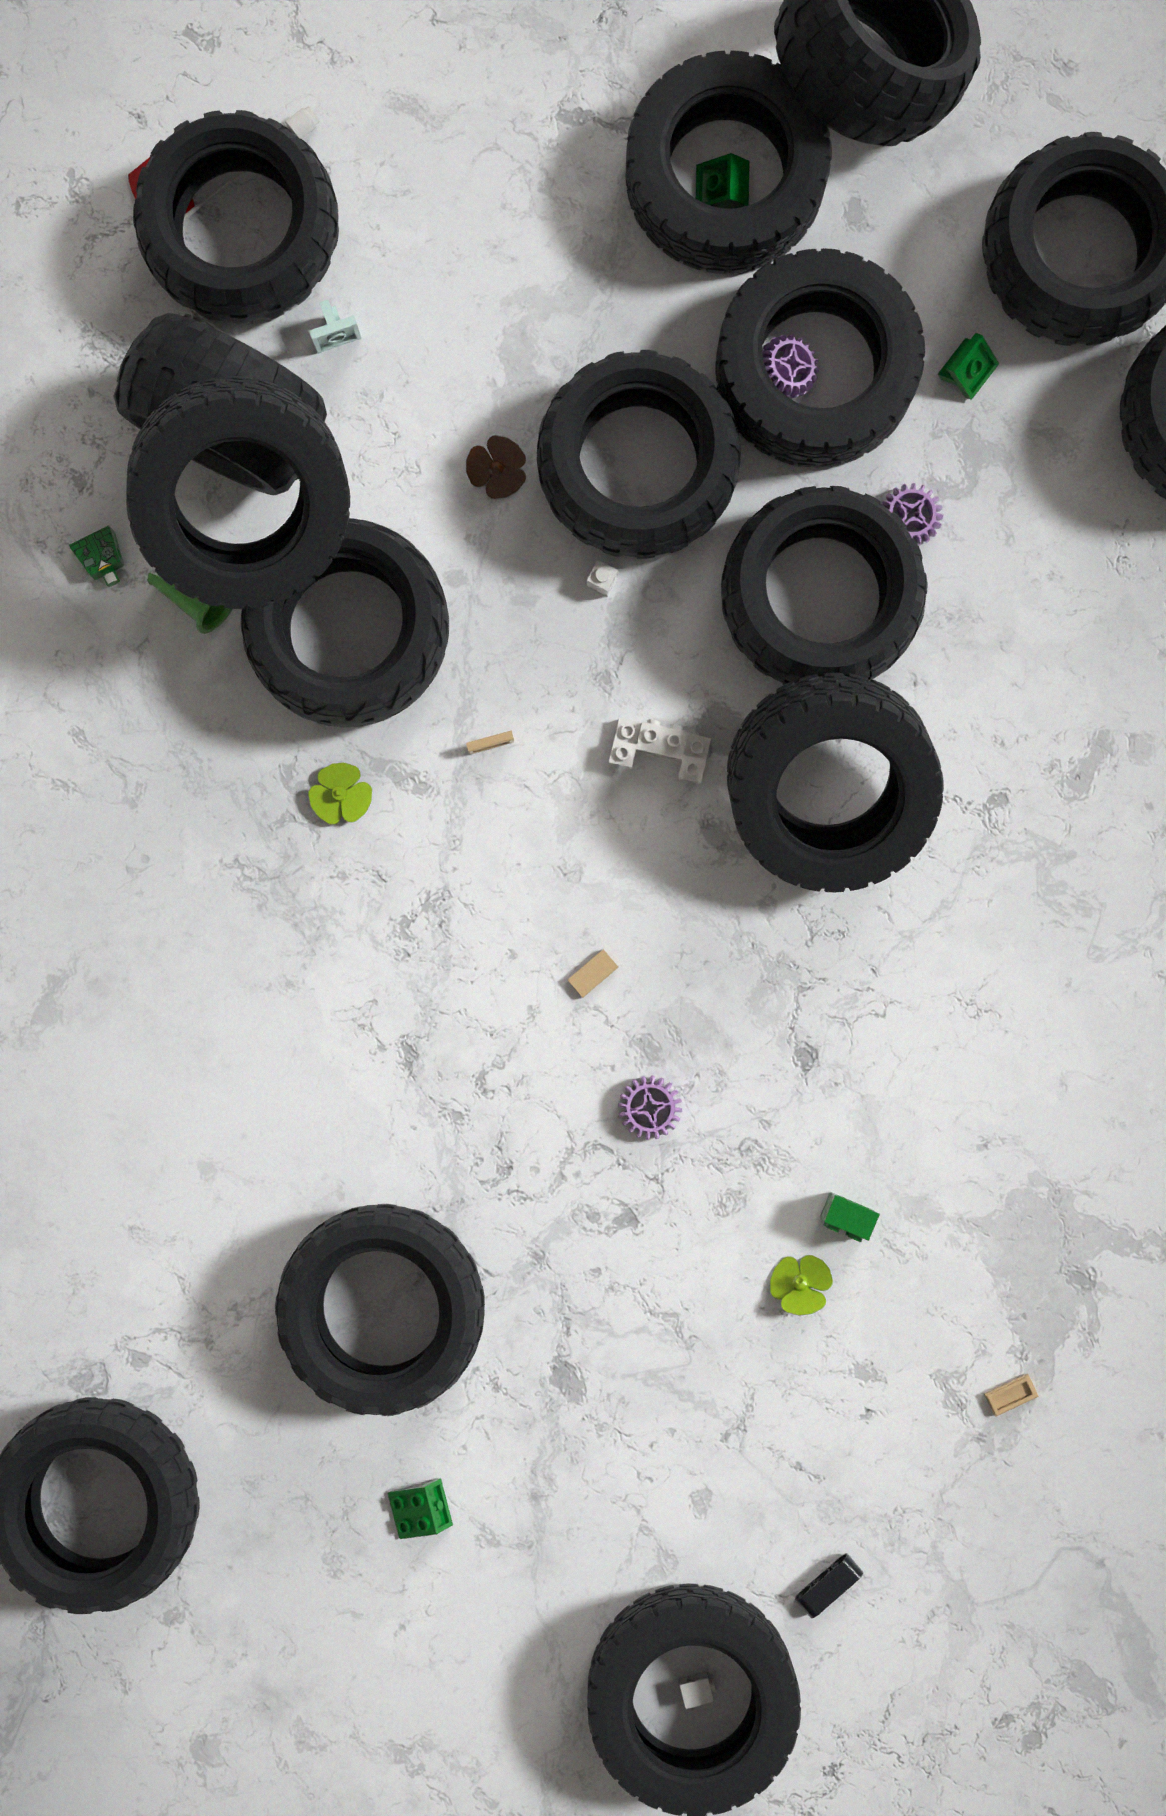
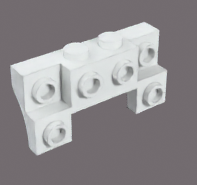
M619 718L609 764L632 768L635 752L681 762L678 779L701 784L711 738L690 734L684 731V727L671 724L669 728L661 726V722L648 719L647 722L641 723Z

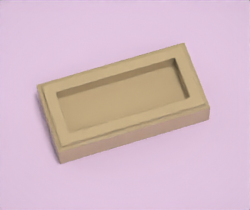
M511 730L467 742L466 745L469 754H474L514 743V737Z
M603 949L572 975L568 981L583 998L613 973L618 966Z
M1028 1374L984 1393L995 1417L1039 1397Z

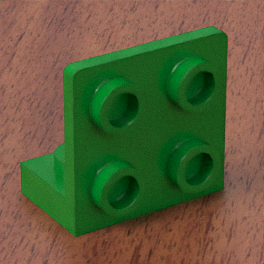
M441 1478L433 1479L420 1487L388 1492L400 1539L436 1535L453 1526Z

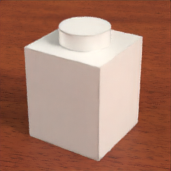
M597 560L587 579V587L608 597L618 577V570Z

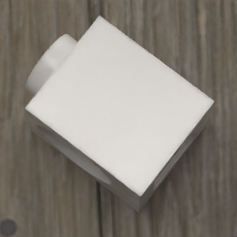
M707 1671L679 1678L686 1709L714 1702L713 1694L717 1693L714 1679L708 1678Z

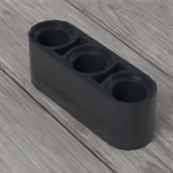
M846 1553L802 1589L795 1597V1600L811 1619L815 1618L862 1577L863 1571Z

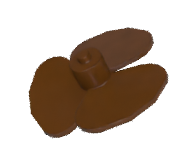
M493 435L487 441L488 451L480 445L472 447L466 459L467 476L473 486L482 487L487 483L486 494L490 498H506L516 493L525 483L526 474L520 468L526 463V456L517 443L507 437Z

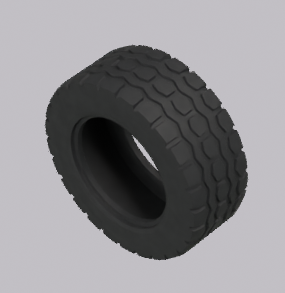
M724 50L706 53L705 57L697 55L683 61L682 65L678 64L664 73L662 79L659 78L654 82L639 102L634 112V118L631 120L627 137L625 179L628 200L631 209L634 210V216L641 229L647 231L646 236L659 249L663 248V252L678 262L680 260L683 261V264L697 270L703 268L706 269V272L723 274L725 271L740 273L748 271V268L754 270L763 267L767 263H771L772 259L775 260L784 256L791 250V246H796L805 236L807 229L811 227L818 214L831 167L832 145L829 138V127L816 118L798 99L790 87L781 65L778 62L772 64V59L758 54L749 56V52L731 50L730 54H726ZM733 120L748 124L762 132L774 145L782 163L783 177L771 193L749 206L725 209L707 205L691 196L680 184L673 171L670 158L681 139L696 127L712 121Z
M821 248V251L806 249L797 251L795 255L789 253L773 260V264L767 263L753 274V278H748L737 291V296L733 297L725 313L715 362L718 392L732 409L735 424L738 426V432L749 443L753 442L755 448L768 456H775V459L791 465L798 463V466L816 468L817 465H821V467L841 465V462L848 463L862 457L864 453H869L883 443L884 439L888 438L895 431L918 389L924 369L925 339L921 335L923 328L917 312H914L915 306L907 292L902 291V286L891 274H885V269L871 260L864 261V257L846 251L844 254L840 253V250ZM809 312L827 313L844 319L860 332L869 346L874 367L872 383L858 397L836 407H810L788 398L770 379L762 355L763 343L779 324L793 316Z
M232 376V379L217 377L205 380L206 383L201 384L197 382L181 389V393L171 395L159 405L160 408L158 410H154L133 443L128 461L126 481V507L133 538L136 544L140 546L139 550L150 567H155V572L161 579L171 586L175 585V589L192 599L198 598L199 602L217 607L224 605V608L244 609L245 606L260 608L270 605V602L273 601L275 603L284 601L294 596V592H301L316 581V576L319 577L324 573L332 562L331 558L337 555L344 540L343 534L347 531L350 516V489L339 447L329 427L308 403L302 402V399L285 388H278V385L261 379L253 381L250 377ZM248 441L263 445L283 457L296 473L300 481V488L295 508L287 521L271 535L250 543L234 544L221 542L198 531L181 512L175 498L176 485L180 475L195 456L219 443Z
M823 673V676L820 677L818 674L800 678L797 683L792 681L776 689L777 693L775 694L770 693L756 705V710H751L742 722V729L739 728L733 739L732 750L729 752L727 761V787L733 818L741 840L744 841V845L749 853L767 871L777 875L783 881L795 886L800 884L801 888L818 892L821 889H824L825 892L833 893L844 892L845 888H849L850 891L868 887L870 882L875 885L891 877V872L893 871L895 873L899 872L911 862L910 857H916L927 843L926 838H930L938 821L937 817L940 815L943 803L944 780L941 764L926 727L913 707L909 706V702L896 691H891L890 687L871 679L868 681L867 677L854 674L844 676L843 673ZM834 739L855 740L875 748L887 758L890 764L889 776L881 796L866 812L847 822L831 825L810 823L788 812L777 799L780 778L790 762L802 751L820 742Z
M688 1583L679 1584V1587L675 1588L671 1585L657 1589L653 1594L647 1593L633 1601V1605L625 1607L602 1634L600 1643L596 1646L589 1669L587 1694L588 1724L594 1747L599 1758L603 1760L604 1767L614 1780H619L618 1784L632 1797L637 1796L639 1797L638 1801L654 1809L661 1808L662 1812L682 1816L684 1813L687 1816H707V1813H712L716 1815L732 1810L733 1806L738 1808L755 1798L754 1795L756 1793L761 1794L774 1781L773 1777H777L789 1760L787 1756L794 1749L798 1736L797 1730L800 1727L801 1698L799 1685L788 1649L772 1622L766 1619L765 1615L752 1603H747L744 1598L733 1592H723L722 1588L704 1584L703 1587H699L698 1584ZM684 1646H704L726 1654L743 1669L751 1682L749 1707L738 1728L723 1741L701 1749H681L660 1741L645 1728L633 1705V1696L637 1683L646 1668L664 1653Z

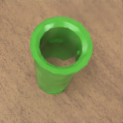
M148 573V583L157 588L197 622L196 628L200 633L206 634L218 628L233 610L224 608V605L217 607L199 602L196 597L192 599L177 591L175 585L171 586L161 577Z

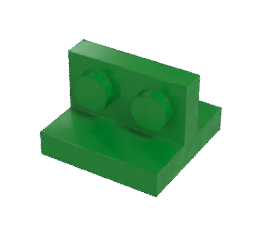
M975 333L971 339L965 338L939 371L938 376L941 380L958 386L964 397L972 400L997 368L999 362L983 335Z

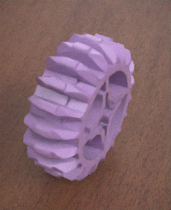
M784 334L780 337H774L770 340V343L765 344L762 355L766 371L772 382L784 395L790 396L793 399L803 396L807 393V390L809 391L813 388V383L818 379L816 374L820 370V368L815 366L819 359L813 358L816 350L810 351L808 349L810 343L802 344V337L795 340L794 334L788 337ZM777 351H784L783 356L775 359ZM801 374L800 382L794 383L793 378Z
M915 483L911 484L910 489H908L906 484H902L901 491L895 487L893 494L888 493L886 495L887 501H883L881 505L886 507L891 513H893V507L898 509L897 512L901 515L902 521L907 527L914 526L917 529H922L918 532H909L912 539L914 538L918 546H920L921 539L928 543L930 541L929 535L932 537L936 536L937 532L935 529H940L942 525L938 521L943 519V514L936 512L941 511L943 507L942 505H935L939 498L930 497L933 493L932 490H929L927 494L923 492L925 489L924 485H921L919 490H916ZM913 498L918 501L915 504H908L900 500ZM924 505L929 512V524L921 513ZM916 508H918L915 512V516L911 519L909 518L908 521L905 522L908 513L910 514Z
M653 1075L650 1077V1083H646L645 1076H642L641 1085H638V1082L634 1079L632 1081L635 1086L633 1090L629 1086L625 1087L630 1094L628 1096L625 1094L620 1095L622 1099L626 1100V1104L618 1103V1107L625 1108V1111L620 1112L619 1116L627 1115L628 1118L622 1124L624 1126L629 1123L632 1124L628 1130L630 1133L637 1128L636 1137L638 1138L641 1137L642 1131L646 1132V1140L650 1139V1133L653 1132L655 1139H659L658 1131L660 1130L667 1136L668 1131L665 1127L669 1126L674 1130L675 1126L670 1122L672 1119L680 1121L678 1116H674L675 1112H682V1108H675V1104L681 1103L682 1100L680 1098L673 1099V1096L678 1091L673 1090L671 1093L668 1091L672 1086L670 1082L663 1087L664 1078L662 1077L659 1079L658 1084L654 1083L655 1076ZM649 1088L661 1090L665 1093L668 1100H653ZM642 1090L644 1096L643 1103L630 1109L632 1098L638 1091ZM647 1095L652 1104H662V1106H658L654 1110L653 1120L648 1111H638L643 1109V1106L646 1105L645 1103L648 1102ZM670 1107L667 1119L658 1125L657 1112ZM632 1115H647L651 1127L641 1126L633 1119Z

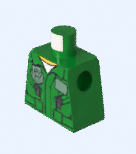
M109 525L69 545L70 549L94 580L103 577L107 587L120 582L116 570L122 568L124 562L116 534Z

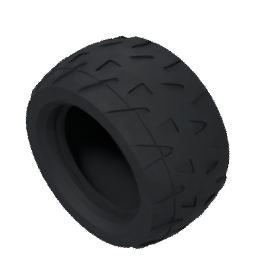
M349 518L347 531L343 534L344 540L337 555L331 558L332 562L321 576H316V581L310 586L328 575L352 571L366 573L380 579L397 594L402 607L401 632L393 650L379 665L356 676L332 677L310 669L298 659L291 640V620L299 599L310 586L301 592H294V596L278 603L273 601L270 602V605L260 608L245 606L241 610V631L244 649L252 669L263 686L277 701L300 717L322 725L342 728L366 726L384 721L413 704L436 677L443 662L449 638V613L446 598L437 574L426 557L399 533L385 526L354 518Z

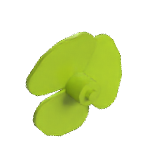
M334 763L319 771L318 781L323 786L314 785L308 793L310 805L319 818L333 825L341 820L342 815L346 821L356 822L367 812L372 801V788L366 782H359L354 785L361 776L359 768L347 763Z
M807 1255L800 1261V1271L797 1260L794 1257L788 1256L783 1258L775 1267L770 1279V1292L775 1299L782 1300L781 1307L785 1312L798 1316L810 1315L823 1309L826 1305L825 1296L814 1289L826 1291L833 1285L832 1274L825 1262L813 1255Z

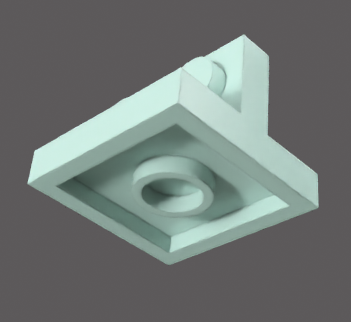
M329 300L319 302L327 325L309 330L318 353L362 338L354 315L340 320L336 306L331 307Z

